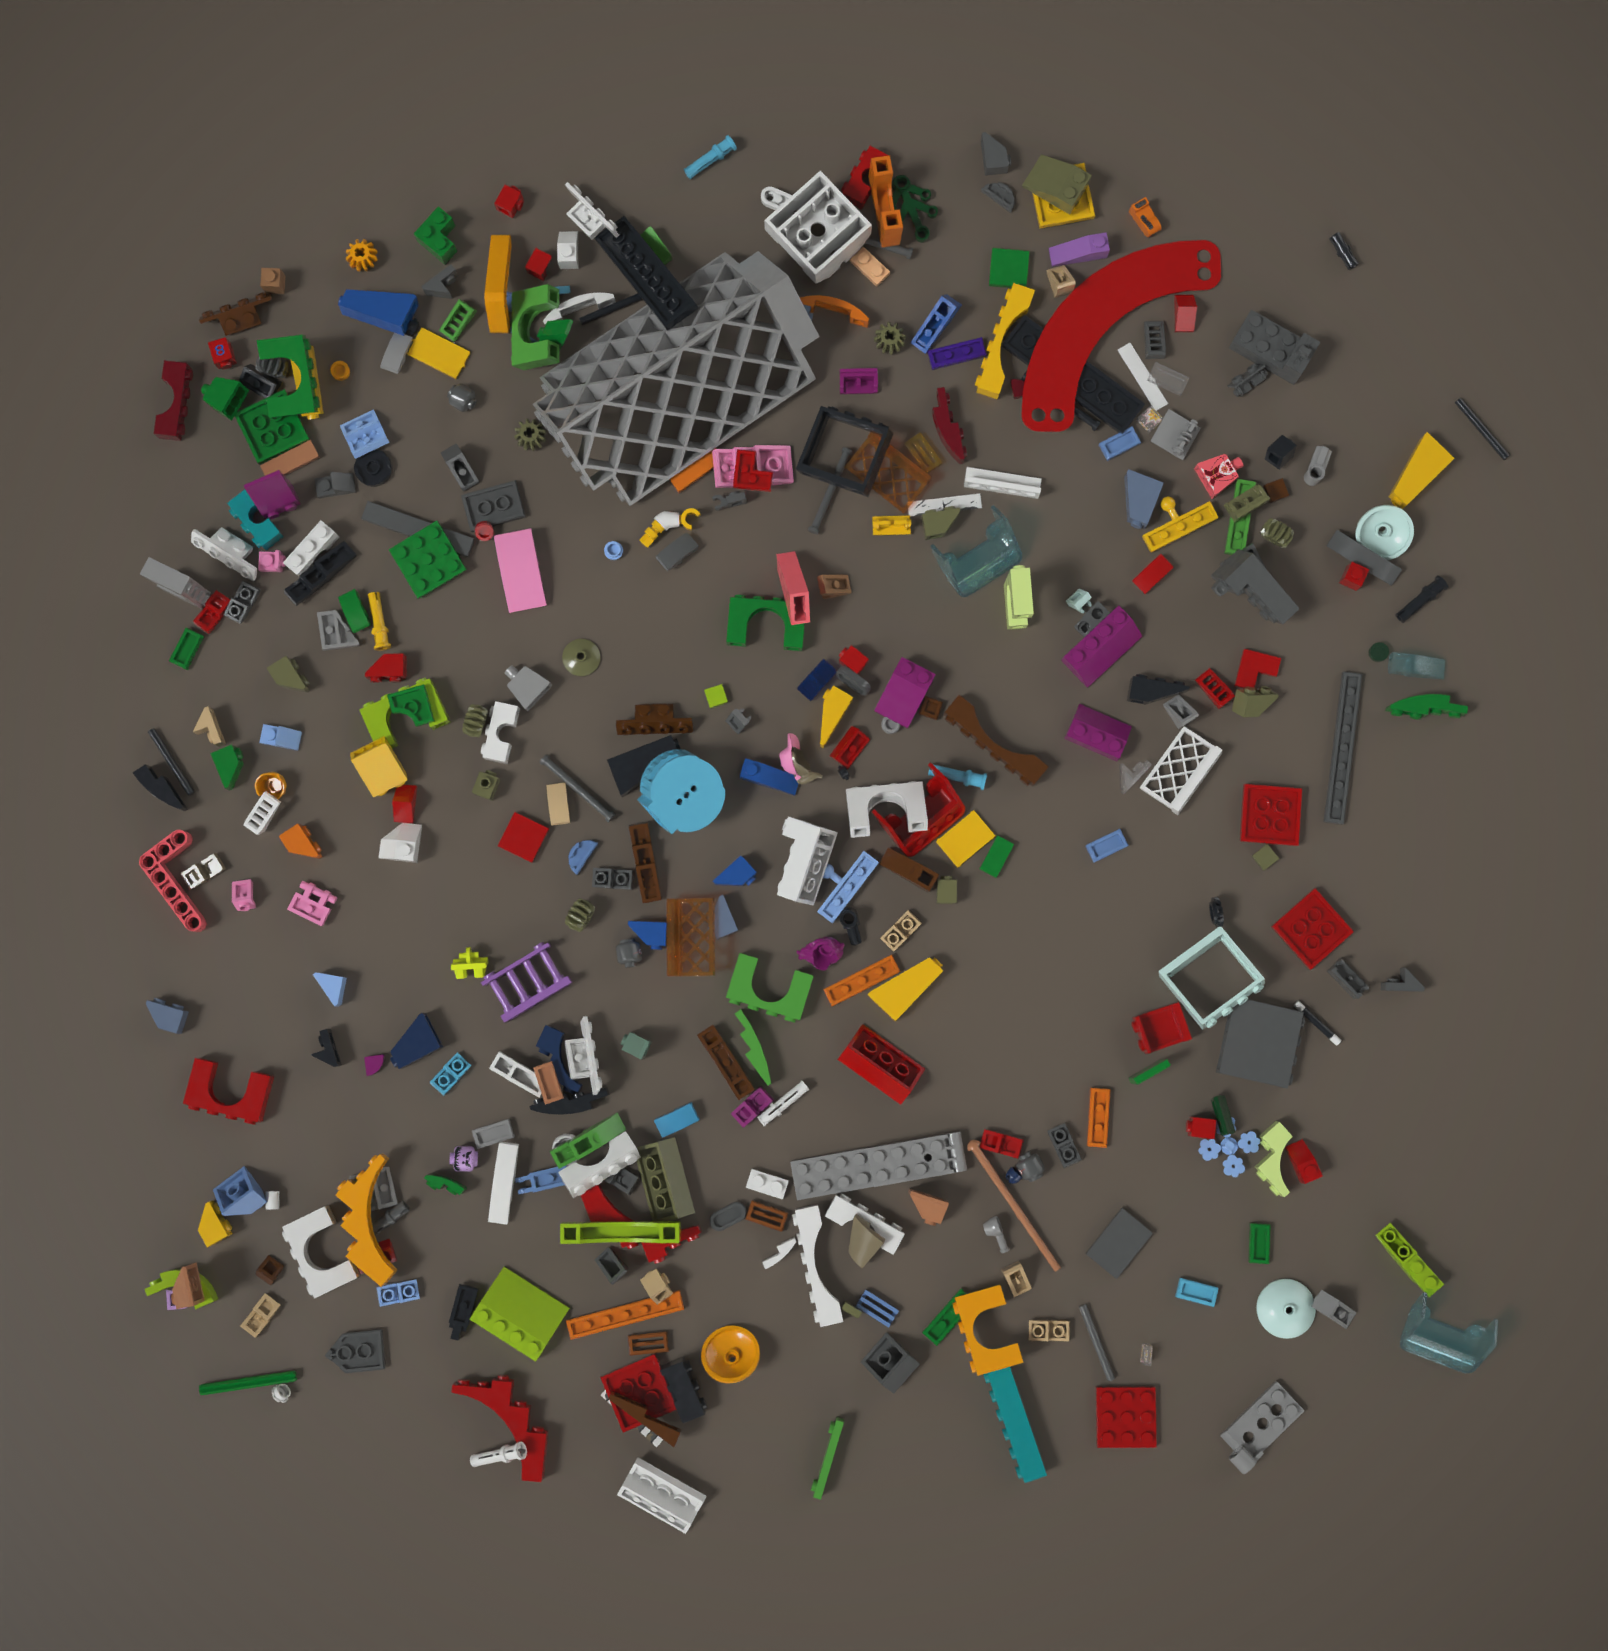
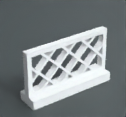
M1184 726L1140 786V789L1179 815L1222 755V749L1207 742ZM1184 733L1192 737L1193 744H1181V737ZM1204 745L1209 748V751L1206 755L1198 756L1196 746ZM1194 747L1195 757L1184 758L1183 748ZM1180 749L1182 759L1171 761L1170 752ZM1196 760L1197 768L1187 771L1185 761ZM1183 762L1184 772L1173 774L1171 764ZM1169 764L1171 774L1160 776L1158 770L1160 766ZM1185 775L1186 783L1183 786L1176 787L1174 777ZM1171 777L1173 787L1162 789L1160 779ZM1158 780L1160 790L1151 791L1146 786L1150 781ZM1174 790L1175 798L1169 803L1164 799L1163 792Z

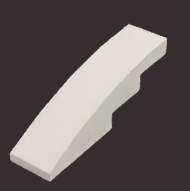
M499 1142L488 1222L506 1225L509 1222L519 1144Z

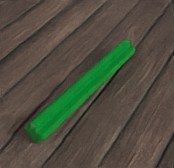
M293 1370L206 1383L199 1386L200 1395H209L289 1383L297 1380V1374Z

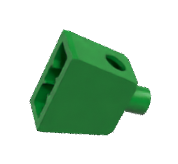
M219 377L214 378L210 385L204 384L201 388V392L204 395L203 401L230 421L233 420L249 392L241 382Z

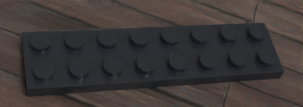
M625 216L614 222L618 227L616 229L619 234L617 238L607 228L595 237L599 246L667 331L699 309L694 300Z
M1024 315L1002 343V347L1023 363L1029 365L1033 350L1043 328ZM1086 361L1078 382L1075 401L1115 431L1123 434L1145 406V403Z

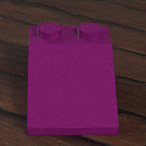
M280 470L243 485L265 519H275L280 513L293 511L298 505H301L292 483Z
M901 657L874 712L908 729L936 674Z

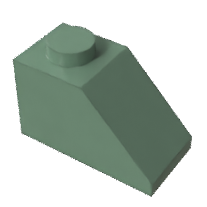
M629 1032V1035L625 1034L621 1041L623 1051L641 1060L645 1058L652 1041L632 1032Z

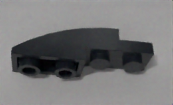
M600 1088L597 1095H593V1092L586 1095L580 1092L572 1095L573 1099L570 1100L569 1094L565 1093L563 1094L564 1099L545 1105L542 1097L534 1100V1105L529 1107L530 1110L546 1114H574L594 1109L593 1100L610 1094L608 1088Z

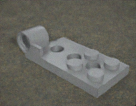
M1277 1381L1267 1388L1220 1434L1225 1442L1234 1450L1229 1456V1460L1242 1474L1249 1472L1255 1466L1257 1460L1264 1454L1263 1451L1304 1412V1409ZM1275 1404L1281 1406V1412L1277 1415L1271 1412V1408ZM1260 1418H1266L1267 1425L1265 1428H1258L1257 1421ZM1252 1432L1253 1439L1250 1442H1245L1243 1440L1244 1433Z

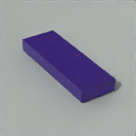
M982 337L928 350L927 352L932 370L987 356Z

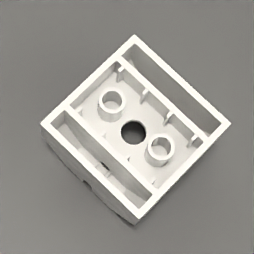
M821 171L764 220L766 232L787 251L815 284L830 278L840 269L843 261L845 263L848 262L869 238L872 224ZM817 223L825 227V233L819 237L811 233V227Z

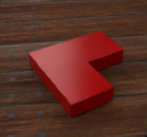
M737 449L733 488L771 492L773 472L754 470L756 451Z
M1243 649L1234 686L1243 689L1245 687L1255 688L1258 673L1277 677L1281 658Z

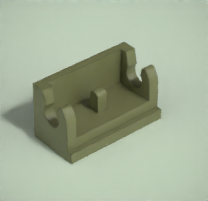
M1258 484L1223 506L1235 523L1266 504L1270 498L1262 486Z

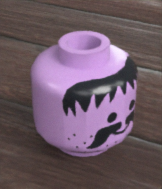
M456 1146L454 1153L450 1152L449 1164H453L455 1171L471 1172L474 1167H477L478 1151H475L474 1147Z

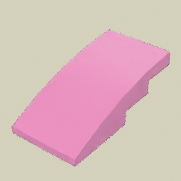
M755 445L754 447H734L733 449H714L712 451L715 488H733L737 449L756 451L754 470L773 472L772 485L794 483L790 446Z
M532 529L494 535L509 613L547 606Z

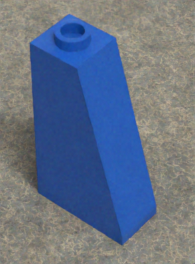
M346 289L344 295L340 296L338 301L342 315L403 336L419 306L417 297L414 294Z

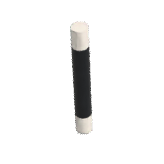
M1299 1000L1293 1005L1298 1011L1304 1012L1303 1016L1336 1046L1342 1041Z

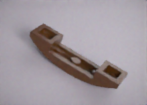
M711 1025L697 1035L738 1100H741L755 1090L714 1025Z

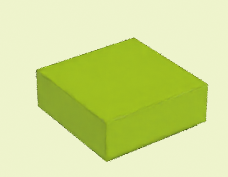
M722 684L704 690L710 709L728 703Z

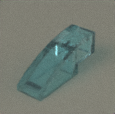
M1392 652L1389 654L1388 674L1444 679L1445 660L1407 653Z

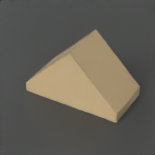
M1065 265L1046 270L1055 298L1070 294L1074 290L1076 285L1075 279Z
M1019 1261L1001 1269L1014 1297L1032 1289Z

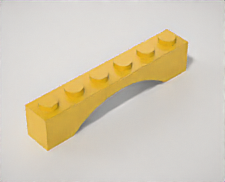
M1013 283L1012 289H1007L1004 298L1007 300L1006 306L1002 305L999 317H1002L1000 324H995L993 334H995L994 341L990 340L987 351L990 352L988 358L984 357L981 368L984 369L982 376L978 375L975 386H978L976 393L998 400L1005 379L1000 360L1002 340L1009 328L1019 318L1028 313L1035 290Z

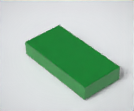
M185 628L169 662L188 670L204 636Z
M997 835L979 870L997 878L1014 844Z
M1250 1223L1249 1263L1269 1264L1270 1224Z

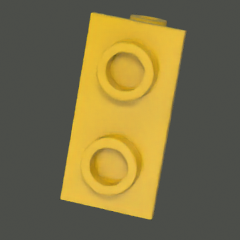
M910 515L872 517L873 536L911 534Z

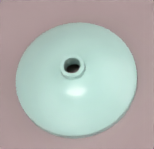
M1380 505L1370 509L1361 517L1355 531L1356 542L1386 560L1394 559L1403 554L1410 546L1414 536V526L1411 518L1403 509L1394 505ZM1380 527H1385L1384 531H1379Z
M1292 1279L1275 1280L1266 1285L1259 1294L1256 1305L1258 1319L1261 1325L1276 1337L1286 1339L1298 1337L1305 1333L1314 1321L1316 1309L1311 1307L1314 1298L1307 1287ZM1287 1307L1292 1308V1312L1289 1314L1286 1313Z

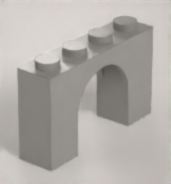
M148 557L140 572L141 576L156 583L157 587L200 609H203L206 601L210 598L211 592L191 577Z

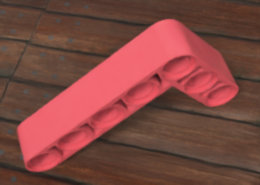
M175 830L145 852L139 859V865L185 928L189 931L201 932L206 928V919L165 865L187 849L193 841L189 832ZM184 834L185 840L179 844L178 837ZM165 846H168L169 853L164 856L162 850ZM152 857L154 863L151 867H148L147 861ZM160 873H164L165 879L160 883L158 876ZM172 888H175L176 895L171 898L169 892ZM186 903L188 909L185 913H182L181 905ZM195 918L199 920L197 928L192 926V921Z

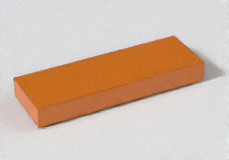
M713 450L669 479L678 493L714 469Z
M1090 1088L1087 1146L1107 1148L1110 1089Z

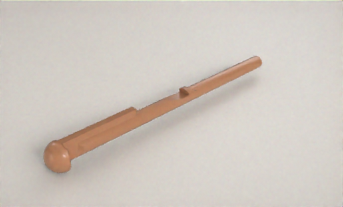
M978 1140L969 1141L967 1150H972L1052 1269L1055 1272L1061 1268L978 1146L981 1142Z

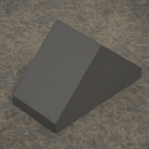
M610 1247L595 1259V1262L612 1285L629 1270Z

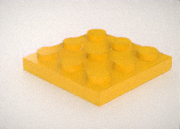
M1084 163L1075 164V166L1086 172ZM1089 185L1070 215L1032 193L1039 229L1095 218Z

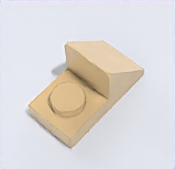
M207 706L204 708L193 733L199 735L209 731L207 736L210 743L220 747L226 743L214 710Z

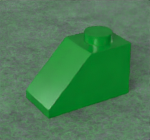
M573 320L547 321L545 327H540L536 337L539 338V341L550 340L559 344L560 351L569 334Z
M231 744L210 753L223 786L229 791L235 786L243 767L242 758H244L241 749Z

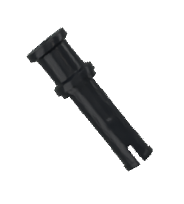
M1437 575L1431 584L1424 586L1422 592L1396 613L1395 616L1401 623H1404L1427 602L1434 601L1441 591L1447 590L1449 588L1448 584L1442 577Z

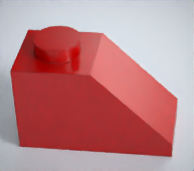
M1303 1139L1285 1146V1150L1300 1183L1307 1184L1323 1177L1315 1157Z

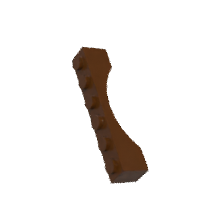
M958 695L944 712L945 720L952 726L956 724L965 737H972L980 749L984 750L985 748L990 752L991 758L997 762L999 760L1005 764L1004 768L1012 774L1015 772L1019 775V780L1026 786L1030 784L1033 787L1049 767L1035 755L1014 753L993 742L980 726L974 706L962 696Z

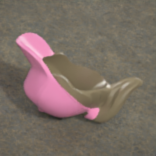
M788 733V746L779 754L783 769L793 774L796 781L802 785L808 784L815 779L823 778L820 773L811 772L810 764L805 760L803 751L800 750L797 736Z

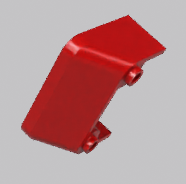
M931 762L928 766L933 772L934 777L926 785V791L929 795L925 797L928 830L908 832L906 814L901 818L896 814H889L883 818L875 809L871 811L882 828L908 857L919 853L961 818L965 812V806L949 780Z

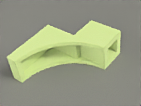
M1275 1121L1258 1136L1262 1140L1260 1144L1267 1151L1271 1150V1152L1254 1167L1258 1170L1256 1172L1258 1177L1262 1181L1267 1180L1271 1185L1269 1189L1276 1196L1285 1197L1290 1191L1285 1186L1281 1176L1280 1159L1285 1145L1293 1136L1280 1122Z

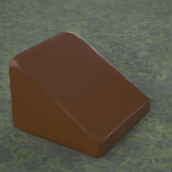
M268 1255L255 1274L269 1285H272L284 1268V1265Z

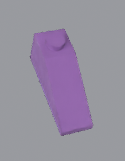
M1107 232L1087 235L1049 248L1052 267L1105 259L1110 251Z

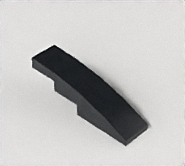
M345 541L341 542L316 560L311 568L299 575V579L285 588L284 593L298 606L340 572L356 557V553Z

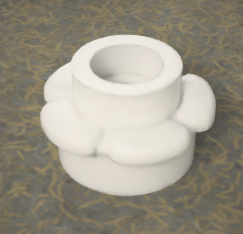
M279 1384L272 1388V1396L275 1401L285 1403L288 1400L291 1391L286 1384Z

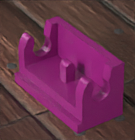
M878 368L840 369V394L878 393Z

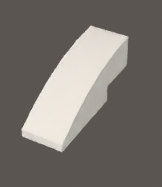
M499 1051L489 1069L540 1098L541 1090L535 1072Z

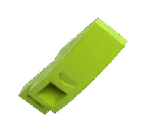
M1391 1223L1375 1235L1401 1269L1420 1287L1428 1298L1444 1285Z

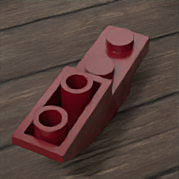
M945 387L937 388L938 407H933L932 409L937 433L950 455L959 464H963L964 458L967 457L966 446H962L961 439H964L963 428H959L958 422L951 423L953 422V413L948 410V404H950L949 392H945Z

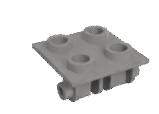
M1168 409L1151 442L1183 460L1201 428L1197 426L1198 422L1192 419L1190 422Z

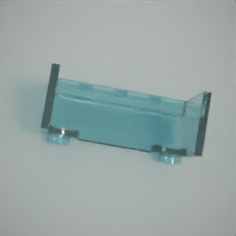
M994 505L991 506L996 521L991 523L986 529L988 539L957 559L950 552L942 554L934 544L930 546L939 567L961 597H967L1022 560V552L1009 520Z
M1423 1292L1410 1309L1400 1337V1347L1407 1352L1462 1373L1474 1372L1497 1346L1498 1320L1494 1319L1486 1329L1479 1325H1472L1465 1331L1429 1318L1431 1310L1426 1306L1427 1293Z

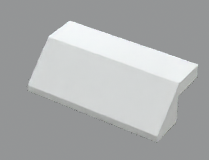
M639 1457L633 1464L617 1494L685 1534L707 1497Z

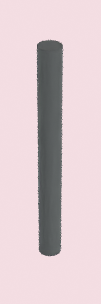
M1081 1305L1079 1309L1107 1381H1112L1115 1377L1087 1305Z

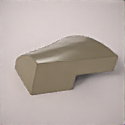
M855 1214L848 1252L854 1262L863 1268L884 1244L885 1238L869 1228L871 1223Z

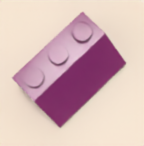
M1079 704L1064 739L1117 762L1127 743L1132 726Z

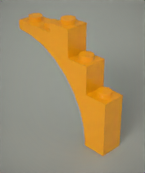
M385 1154L374 1155L368 1163L370 1165L366 1171L362 1170L355 1178L358 1181L355 1182L353 1179L344 1180L337 1187L339 1191L336 1194L341 1201L353 1210L352 1212L349 1210L342 1218L344 1222L340 1226L358 1241H354L348 1247L347 1251L349 1252L345 1257L380 1287L386 1285L397 1271V1268L386 1258L379 1247L371 1220V1200L374 1186L381 1170L389 1160Z

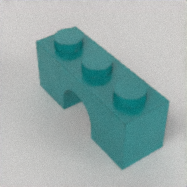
M245 489L227 503L231 508L228 511L235 519L239 518L242 521L240 526L247 534L250 532L254 536L252 541L258 548L262 546L267 551L284 537L269 518L259 524L253 522V516L258 509Z

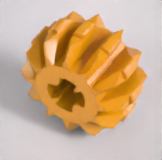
M356 239V244L349 243L351 249H346V254L348 255L346 260L350 262L351 268L356 267V270L359 272L364 268L367 272L368 266L374 268L372 262L378 260L377 256H375L378 252L374 248L373 243L367 244L366 239H363L360 243Z

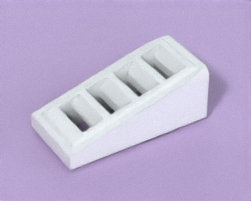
M265 791L243 825L256 835L262 834L267 829L281 801ZM265 800H266L268 803H270L271 805H273L272 808H271L269 805H267L266 803H264Z

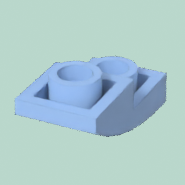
M417 1279L376 1287L380 1307L420 1299Z

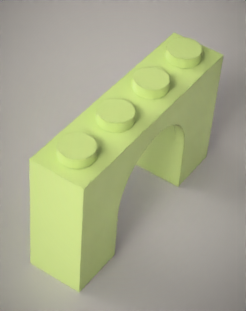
M1017 565L1010 569L1004 583L1007 630L1027 628L1028 618H1031L1034 614L1030 568H1025L1024 565Z

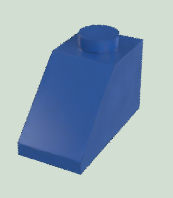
M740 856L717 876L713 883L722 886H744L745 884L749 886L757 879L755 877L757 872Z
M628 921L629 927L647 946H651V950H662V946L667 947L668 923Z

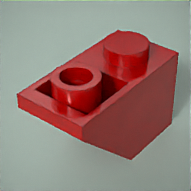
M403 653L383 654L365 672V677L373 683H380L384 679H389V682H401V679H407V657Z

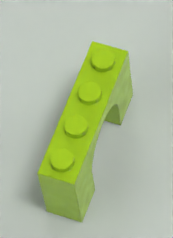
M430 678L419 679L411 687L404 686L398 689V691L424 684L435 722L429 723L430 728L435 730L451 723L434 683ZM388 694L381 697L380 701L375 703L374 701L368 702L363 705L364 708L359 710L372 740L375 741L385 736L390 746L395 748L398 744L389 723L392 711L387 697Z

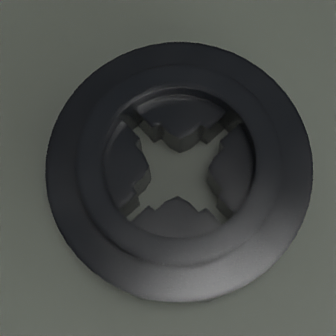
M1212 897L1211 902H1209L1211 921L1213 925L1215 924L1216 928L1222 927L1224 924L1223 907L1218 897Z

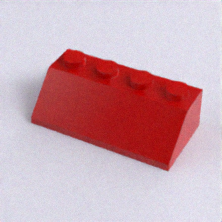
M864 1024L861 1025L837 1059L900 1105L911 1093L925 1071L924 1067Z

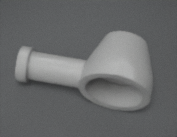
M998 1216L990 1218L983 1224L986 1235L996 1236L1000 1252H1008L1010 1248L1007 1246Z

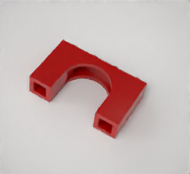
M202 1058L194 1059L183 1104L189 1105L188 1109L200 1111V1108L206 1109L208 1114L218 1116L219 1113L226 1114L225 1118L237 1120L239 1117L245 1119V1123L256 1125V1122H263L274 1076L260 1072H251L244 1097L234 1105H226L217 1099L213 1091V1082L219 1062Z

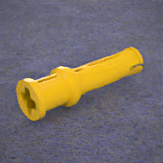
M371 592L368 594L373 621L371 633L375 639L374 650H387L391 648V644L388 641L387 635L389 630L384 623L380 592H376V594Z

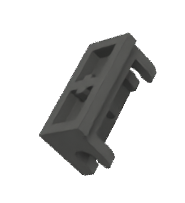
M1342 958L1337 960L1327 970L1353 999H1359L1362 993L1369 989V986Z

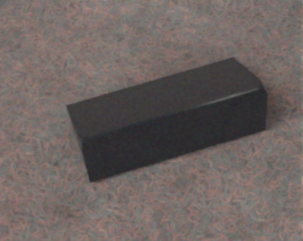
M252 364L244 366L239 382L246 388L263 398L275 394L282 383L272 376L260 373Z

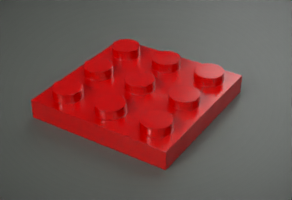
M1244 784L1240 842L1299 846L1302 788Z
M1316 888L1312 889L1271 926L1309 970H1312L1354 932Z
M655 1353L600 1377L608 1398L613 1391L648 1406L645 1414L658 1418L677 1410L672 1394L667 1389L668 1384L665 1376L661 1375V1366ZM610 1401L623 1433L642 1425Z
M1155 1386L1096 1387L1097 1448H1157Z

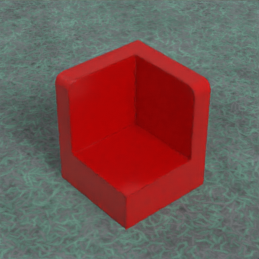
M535 248L525 266L527 273L544 282L547 277L546 268L552 256Z

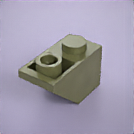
M949 506L945 507L943 511L936 512V509L925 511V514H922L921 517L925 540L944 537L958 518L960 508Z
M285 656L267 667L272 678L280 687L302 692L310 691L307 686L310 683L304 674L300 675L297 669L300 667L294 658L290 659Z
M1260 686V688L1256 689L1253 687L1236 689L1232 711L1242 717H1259L1278 698V694L1271 691V688L1267 686Z

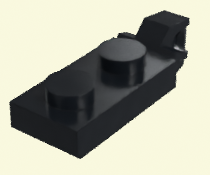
M459 1284L449 1319V1327L453 1328L450 1339L458 1341L462 1331H467L479 1288Z

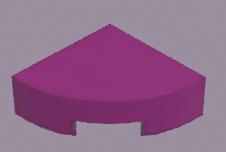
M385 1054L364 1057L366 1076H371L380 1070L385 1060Z

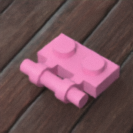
M302 881L300 888L305 890L304 894L301 895L296 892L287 910L323 927L332 910L325 905L327 901L335 904L337 897L328 890L324 891L316 887V884L312 882ZM314 894L320 897L319 902L309 899L310 896Z

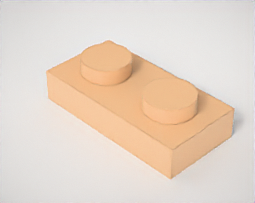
M864 247L850 259V262L876 287L890 274V271Z

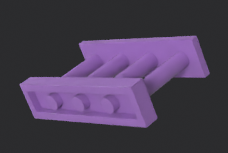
M541 942L534 947L535 950L498 973L495 974L493 971L484 976L485 980L481 984L483 986L491 985L504 1008V1014L501 1015L504 1023L511 1021L573 983L569 976L564 977L559 973L549 956L547 949L552 947L550 943L545 944ZM539 954L554 978V984L549 987L543 984L530 959ZM522 964L538 989L536 990L538 994L533 997L527 995L513 971ZM507 974L521 998V1004L516 1007L510 1004L497 982V979Z

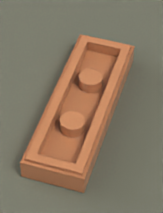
M309 440L260 465L265 476L277 470H280L286 476L319 459L320 456L312 441Z

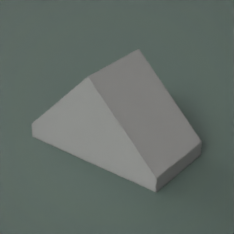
M1180 695L1163 704L1178 730L1199 716Z

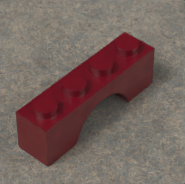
M164 360L161 379L172 387L174 400L167 411L156 415L153 434L159 439L181 441L182 435L184 436L185 434L184 418L188 415L186 404L191 394L189 383L193 379V370L185 362Z

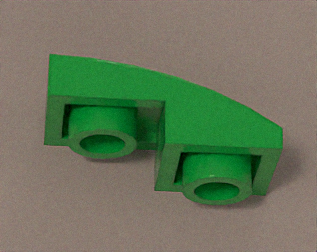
M355 589L338 597L353 633L371 625L367 611L363 608L359 594Z
M427 1174L424 1177L427 1180L426 1184L434 1190L443 1189L447 1185L446 1189L450 1193L461 1195L467 1189V1187L456 1180L442 1175Z

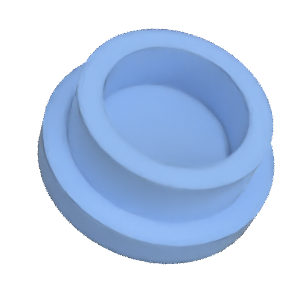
M611 541L605 545L604 553L608 559L617 560L623 554V547L619 542Z

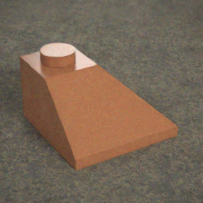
M909 1188V1194L920 1216L925 1219L924 1223L936 1226V1223L941 1224L949 1202Z
M197 1262L184 1266L180 1270L172 1289L173 1293L171 1294V1300L173 1305H176V1309L195 1306L205 1301Z

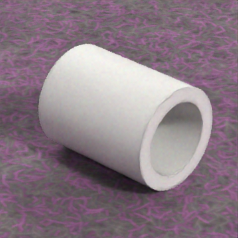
M266 1191V1209H280L279 1191Z

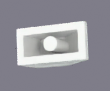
M578 231L559 232L557 261L560 269H579Z

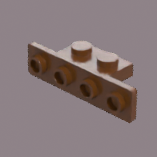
M262 292L255 295L256 298L241 299L234 306L226 304L221 306L219 311H206L202 313L199 322L202 324L218 318L225 336L259 325L262 322L255 305L272 300V294Z
M673 704L635 705V720H616L617 735L684 734L693 732L692 718H674Z

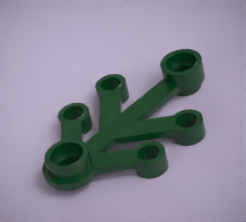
M898 175L892 181L894 210H896V203L902 195L904 200L900 209L902 224L907 212H909L916 229L915 239L921 243L926 242L929 239L930 231L926 226L922 225L916 209L927 213V216L931 219L937 217L938 209L936 206H929L912 199L909 192L920 196L923 202H927L931 198V191L912 185L910 179L905 175ZM903 183L905 186L899 187L898 184ZM927 193L929 196L925 198L922 194ZM934 210L936 213L930 214L929 211ZM920 233L925 234V237L920 238L918 235Z

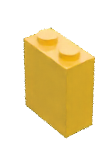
M385 736L350 753L353 765L373 798L386 794L393 787L402 786L408 780L406 771Z

